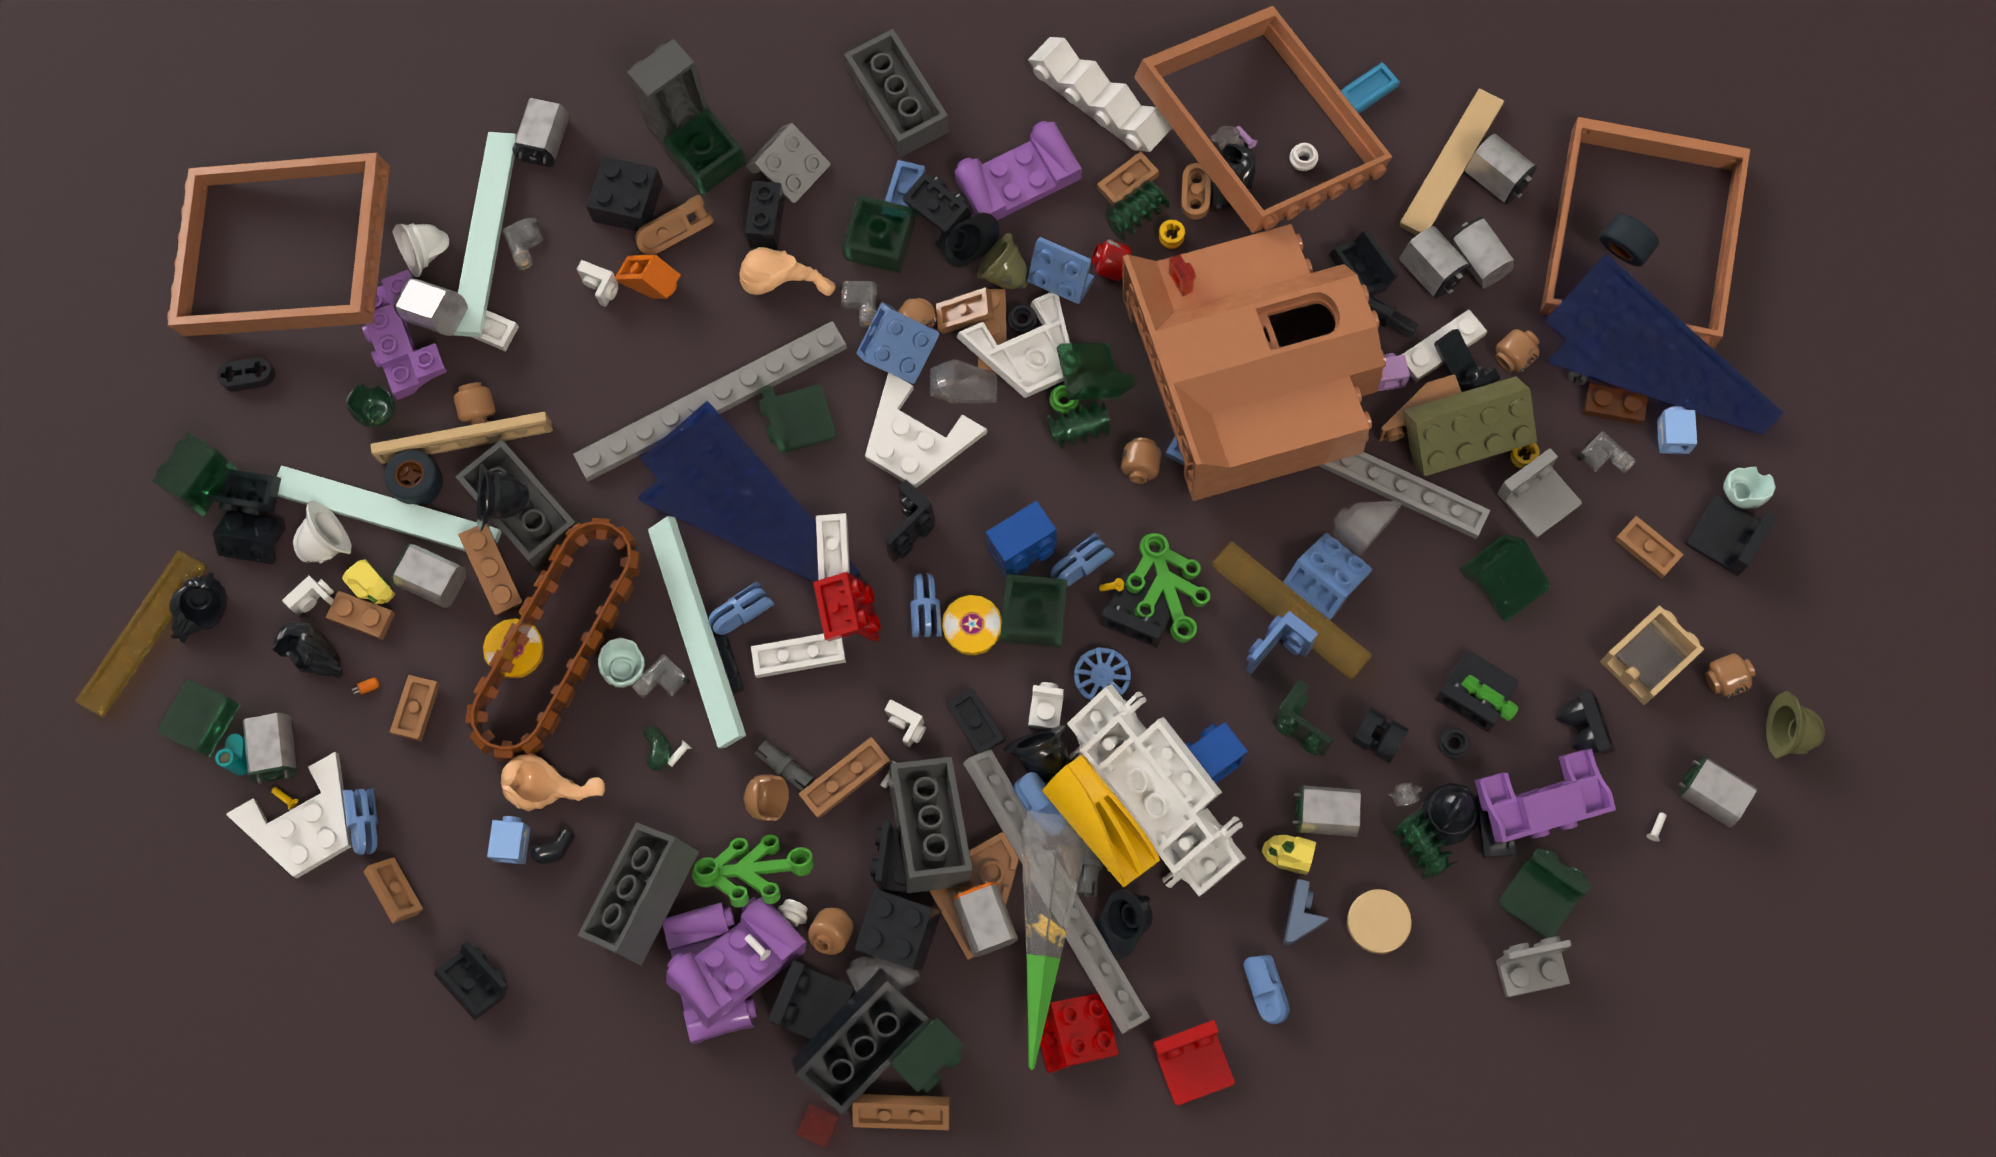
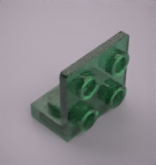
M1107 342L1062 343L1056 347L1068 400L1119 399L1136 385L1133 374H1121L1120 371L1115 370L1110 345Z
M1504 534L1460 568L1466 579L1479 582L1482 585L1500 618L1504 621L1511 619L1551 587L1525 539L1509 534Z
M188 679L157 728V733L210 758L240 704L218 691L214 692Z
M1299 679L1279 707L1272 723L1277 725L1275 727L1276 730L1287 738L1293 736L1302 742V748L1314 756L1319 754L1324 757L1334 739L1299 716L1309 700V697L1305 695L1309 685Z

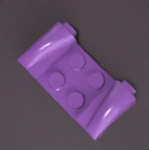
M1039 122L1033 127L1029 142L984 164L979 159L965 158L958 163L957 169L954 172L955 183L968 199L975 214L989 213L999 220L1082 179V168L1054 122Z
M756 897L751 898L748 904L742 907L741 922L694 957L692 953L685 955L679 953L667 965L669 969L666 974V984L688 1001L707 1029L790 965L793 960H796L805 953V939L772 904L764 903L762 897L759 899ZM751 934L765 950H771V954L767 959L760 961V955L745 941L747 935Z
M723 902L665 918L663 929L672 958L679 953L683 955L692 953L695 957L727 933L731 926L735 925L731 907L726 908ZM681 995L684 1006L683 1014L692 1044L701 1043L723 1034L755 1027L753 1018L757 1017V1010L753 998H746L707 1029L692 1006Z

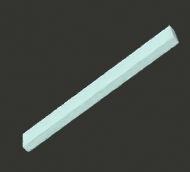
M488 132L458 293L463 296L468 305V310L454 333L455 336L482 337L515 154L512 151L516 138L514 133Z
M282 465L277 474V477L281 478L278 497L308 505L310 500L322 503L333 513L465 551L458 534L477 526V522L419 505L406 504L395 498ZM489 526L496 543H498L502 532L500 529Z
M667 516L649 528L648 532L718 748H726L745 737L746 733L711 626L709 625L675 517Z

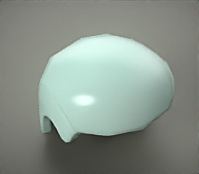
M1755 466L1745 469L1736 468L1730 471L1726 476L1723 486L1730 502L1746 510H1754L1764 505L1772 497L1776 488L1773 477L1770 474L1765 476L1759 474Z
M617 638L609 640L601 648L598 657V668L600 674L609 685L624 688L634 685L643 675L644 657L634 641Z

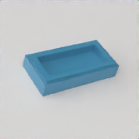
M1381 62L1340 91L1359 114L1399 87L1400 81Z

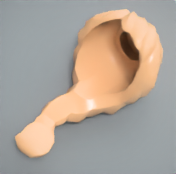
M759 247L750 251L741 263L739 273L742 288L753 295H763L774 290L784 282L792 280L813 281L817 289L826 296H830L836 287L834 282L823 277L817 269L797 263L794 256L787 254L786 251L772 250L765 247Z
M533 753L514 757L506 764L501 773L500 783L505 798L518 809L522 808L528 812L534 809H542L559 798L580 801L591 796H603L605 792V783L599 777L590 778L585 785L579 786L571 779L564 778L555 767L549 765L543 758Z

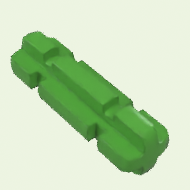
M1468 675L1461 685L1469 691V695L1473 694L1475 699H1484L1493 704L1496 710L1500 712V716L1507 721H1510L1515 716L1519 708L1510 700L1506 702L1504 696L1486 684H1479L1480 680L1472 675Z

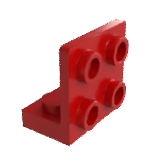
M848 572L813 582L825 640L830 642L854 634H859L873 642L880 640L878 631L881 630V624L873 610L872 603L875 602V595L870 585Z
M1098 993L1050 1003L1040 1043L1047 1073L1057 1072L1081 1063L1114 1057L1119 1054L1107 1007Z
M1215 1020L1158 1040L1152 1045L1176 1106L1227 1088L1235 1083L1217 1036L1219 1031Z

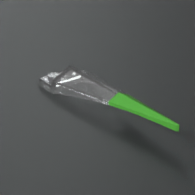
M1025 811L1021 846L1027 960L1028 1067L1030 1070H1033L1038 1056L1086 853V843L1062 815Z

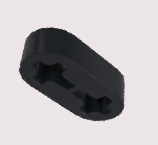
M257 357L225 363L219 367L216 377L226 390L241 391L269 385L273 382L276 372L266 359ZM263 367L266 371H263L261 377H258L255 373H258L260 368ZM231 372H235L237 376H234L233 381L229 382L226 378L231 377Z

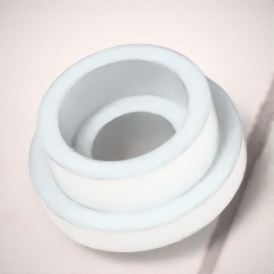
M1300 143L1291 150L1289 160L1295 169L1308 171L1316 166L1318 153L1311 144ZM1306 156L1308 160L1303 161L1300 160L1299 157Z
M787 899L777 909L794 927H797L798 924H805L808 919L806 915L807 907L795 900Z

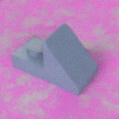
M1297 879L1294 883L1283 945L1285 946L1292 945L1329 920L1326 917L1304 913L1305 909L1310 910L1314 892L1308 890L1309 881Z

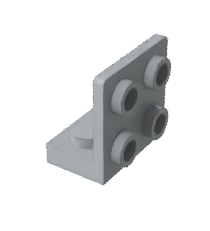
M793 123L782 126L745 166L752 174L762 172L771 182L781 183L784 196L791 203H796L830 166V162Z
M1551 448L1507 479L1497 493L1535 538L1541 536L1582 504V501L1552 467L1558 456Z
M1560 936L1540 940L1541 942L1534 944L1533 948H1529L1528 943H1522L1504 950V955L1496 960L1505 997L1508 998L1570 984L1561 952L1572 946L1571 941H1561Z

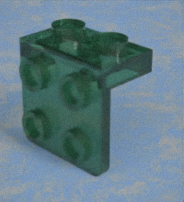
M820 385L810 386L779 396L775 395L773 386L761 389L764 398L759 400L763 417L769 416L771 426L766 427L771 444L777 443L780 454L828 441L835 437L836 433L823 389Z
M1538 847L1529 855L1499 899V905L1547 939L1555 936L1577 901L1587 894L1592 884L1586 881L1587 876L1574 867L1569 869L1560 863L1559 856L1546 848L1542 850Z

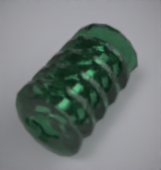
M1145 180L1141 183L1140 187L1134 188L1131 194L1123 196V201L1118 200L1114 203V207L1107 208L1105 216L1114 234L1125 241L1124 231L1133 235L1135 233L1133 224L1141 229L1144 227L1142 217L1150 222L1153 220L1150 211L1160 215L1161 209L1159 205L1161 204L1167 209L1170 207V203L1164 192L1157 185Z
M1102 400L1101 409L1095 401L1091 402L1090 412L1084 405H1080L1079 415H1077L1073 408H1069L1067 418L1061 411H1058L1056 421H1054L1050 414L1046 415L1053 443L1057 442L1061 449L1065 448L1066 439L1069 440L1072 446H1076L1077 436H1080L1082 441L1086 443L1088 433H1091L1095 440L1099 439V430H1102L1107 437L1110 436L1111 425L1104 400Z
M1424 808L1398 823V827L1393 832L1394 837L1405 836L1400 843L1402 848L1412 846L1407 853L1408 858L1419 857L1414 864L1415 869L1426 868L1421 875L1423 880L1434 878L1459 862L1449 863L1447 861L1453 853L1452 850L1441 852L1440 849L1446 843L1445 840H1433L1439 831L1438 829L1429 831L1426 829L1432 820L1430 818L1420 820L1419 817L1425 811Z

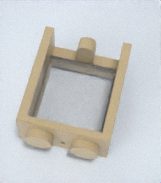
M1659 605L1611 649L1600 663L1645 705L1693 661L1704 648L1700 645L1698 638L1694 634L1686 632L1677 623L1676 617L1670 611L1664 610Z

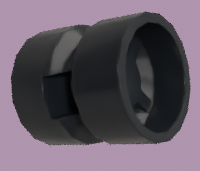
M1370 708L1351 742L1364 750L1374 749L1375 756L1390 764L1409 728L1396 721L1387 722L1384 714ZM1376 727L1384 731L1379 741L1371 737Z

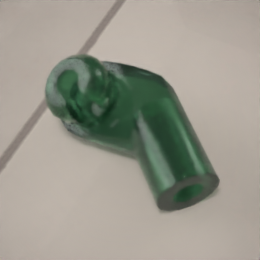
M651 725L643 733L652 745L650 757L647 759V766L652 771H659L669 762L671 744L655 725Z

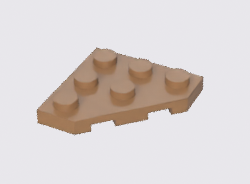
M1004 832L969 850L972 864L970 886L929 891L938 908L942 910L941 913L968 961L974 958L952 899L959 894V891L962 893L973 886L986 884L985 881L987 883L997 882L1005 906L1007 905L1019 858Z

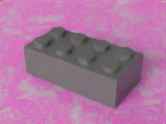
M894 29L844 54L848 74L900 157L950 132L946 111Z
M674 38L668 43L658 46L654 53L644 60L636 62L627 72L648 129L667 151L712 119L695 62Z
M501 439L455 477L476 502L480 463L490 472L497 471L513 474L516 479L527 486L529 489V499L525 509L515 516L492 521L532 567L538 571L549 562L548 559L555 546L563 544L566 538L565 533L576 525V522Z
M952 757L890 764L889 786L907 893L970 886L972 864Z
M636 822L577 936L642 966L699 851L674 836Z

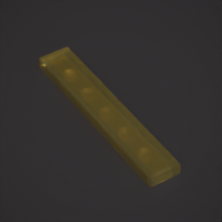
M1231 541L1212 562V566L1275 618L1278 615L1283 618L1290 611L1315 630L1318 636L1313 649L1351 680L1371 659L1372 654L1234 542Z
M180 550L177 551L75 702L104 718L172 618L169 604L173 594L182 587L185 581L202 574L206 568L203 563Z

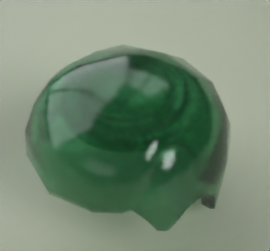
M360 384L349 392L346 400L350 415L359 425L364 427H379L387 424L394 416L396 409L393 395L380 385L370 388Z

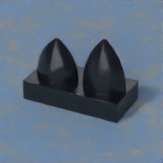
M1589 689L1578 693L1579 697L1566 704L1556 717L1557 721L1569 725L1589 723L1590 726L1577 734L1572 743V748L1578 751L1592 749L1593 753L1600 752L1603 755L1615 751L1595 692Z

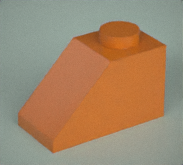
M631 255L626 257L615 278L618 283L650 298L667 299L676 290V282L681 274L657 255Z

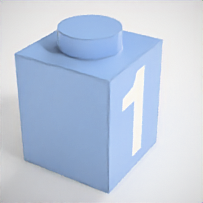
M1674 406L1662 412L1657 419L1659 453L1690 454L1697 445L1695 410H1685L1684 407Z
M503 816L502 821L492 820L487 857L494 862L526 864L531 828L524 822H521L522 819L518 817Z

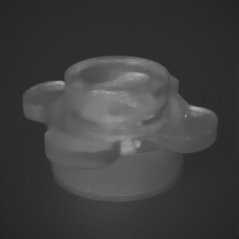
M1222 126L1218 128L1217 134L1211 136V141L1216 142L1221 150H1224L1225 145L1228 143L1244 145V139L1239 138V129L1233 126Z
M1412 782L1403 783L1394 787L1395 792L1388 794L1389 797L1395 800L1396 806H1405L1420 801L1418 792L1422 791V787L1413 786Z

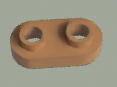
M1192 163L1183 172L1181 210L1187 218L1198 220L1205 217L1209 211L1211 178L1199 163ZM1197 178L1200 179L1201 182L1193 183L1192 180ZM1193 204H1197L1200 206V208L1192 209L1190 206Z

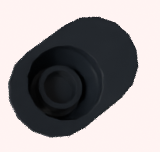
M978 213L965 220H961L949 232L948 236L941 232L940 238L935 243L945 254L950 265L962 267L985 255L993 247L999 236V224L997 219L991 214Z
M1119 889L1114 891L1109 897L1096 927L1115 959H1123L1129 956L1140 937L1152 925L1153 915L1149 905L1151 900L1149 896L1132 894L1128 890Z

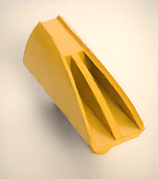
M1080 755L1064 766L1043 788L1042 792L1122 887L1130 884L1160 861L1158 853L1143 829L1085 755Z

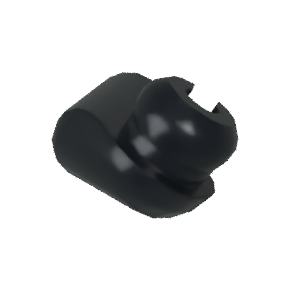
M562 828L554 842L533 845L530 850V856L536 863L540 864L559 861L564 857L575 835Z

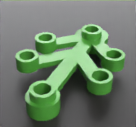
M1158 533L1147 534L1139 544L1142 559L1135 572L1127 578L1125 582L1126 589L1131 593L1140 592L1145 585L1144 577L1152 564L1157 576L1144 600L1135 608V616L1140 619L1142 617L1151 618L1155 612L1154 606L1163 591L1173 620L1171 626L1172 637L1180 643L1189 642L1197 632V625L1192 618L1184 615L1176 590L1189 596L1192 604L1196 607H1203L1210 600V592L1205 587H1197L1170 572L1166 562L1180 568L1182 576L1189 580L1196 578L1200 573V564L1194 559L1188 560L1170 550L1169 543L1163 535ZM1149 546H1156L1158 548V552H1152L1149 549ZM1186 566H1192L1195 569V573H1189ZM1136 579L1140 586H1133L1130 580ZM1196 593L1203 594L1205 600H1198L1196 597ZM1140 607H1146L1149 610V614L1141 613ZM1178 628H1184L1187 635L1179 634Z
M772 834L764 836L760 844L751 852L746 839L736 838L731 841L730 846L717 858L706 857L698 860L692 870V878L694 883L700 887L715 886L728 895L732 906L737 908L748 904V891L744 886H736L726 878L738 877L760 892L764 903L774 904L781 897L779 886L776 883L766 881L758 874L791 871L797 876H805L811 872L814 861L809 849L799 847L790 851L787 859L759 862L765 855L772 856L780 851L778 837ZM734 858L741 859L737 864L728 865Z

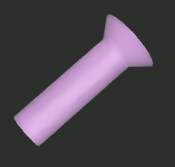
M1240 126L1234 129L1246 142L1248 148L1252 149L1256 146L1258 141L1253 140Z

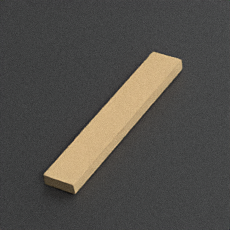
M1480 88L1478 89L1402 218L1399 227L1417 236L1425 229L1433 226L1473 154L1478 149L1503 106L1504 100Z
M544 411L371 444V453L381 464L388 463L396 454L405 450H418L427 455L496 443L501 439L507 441L549 433L553 431L550 418Z

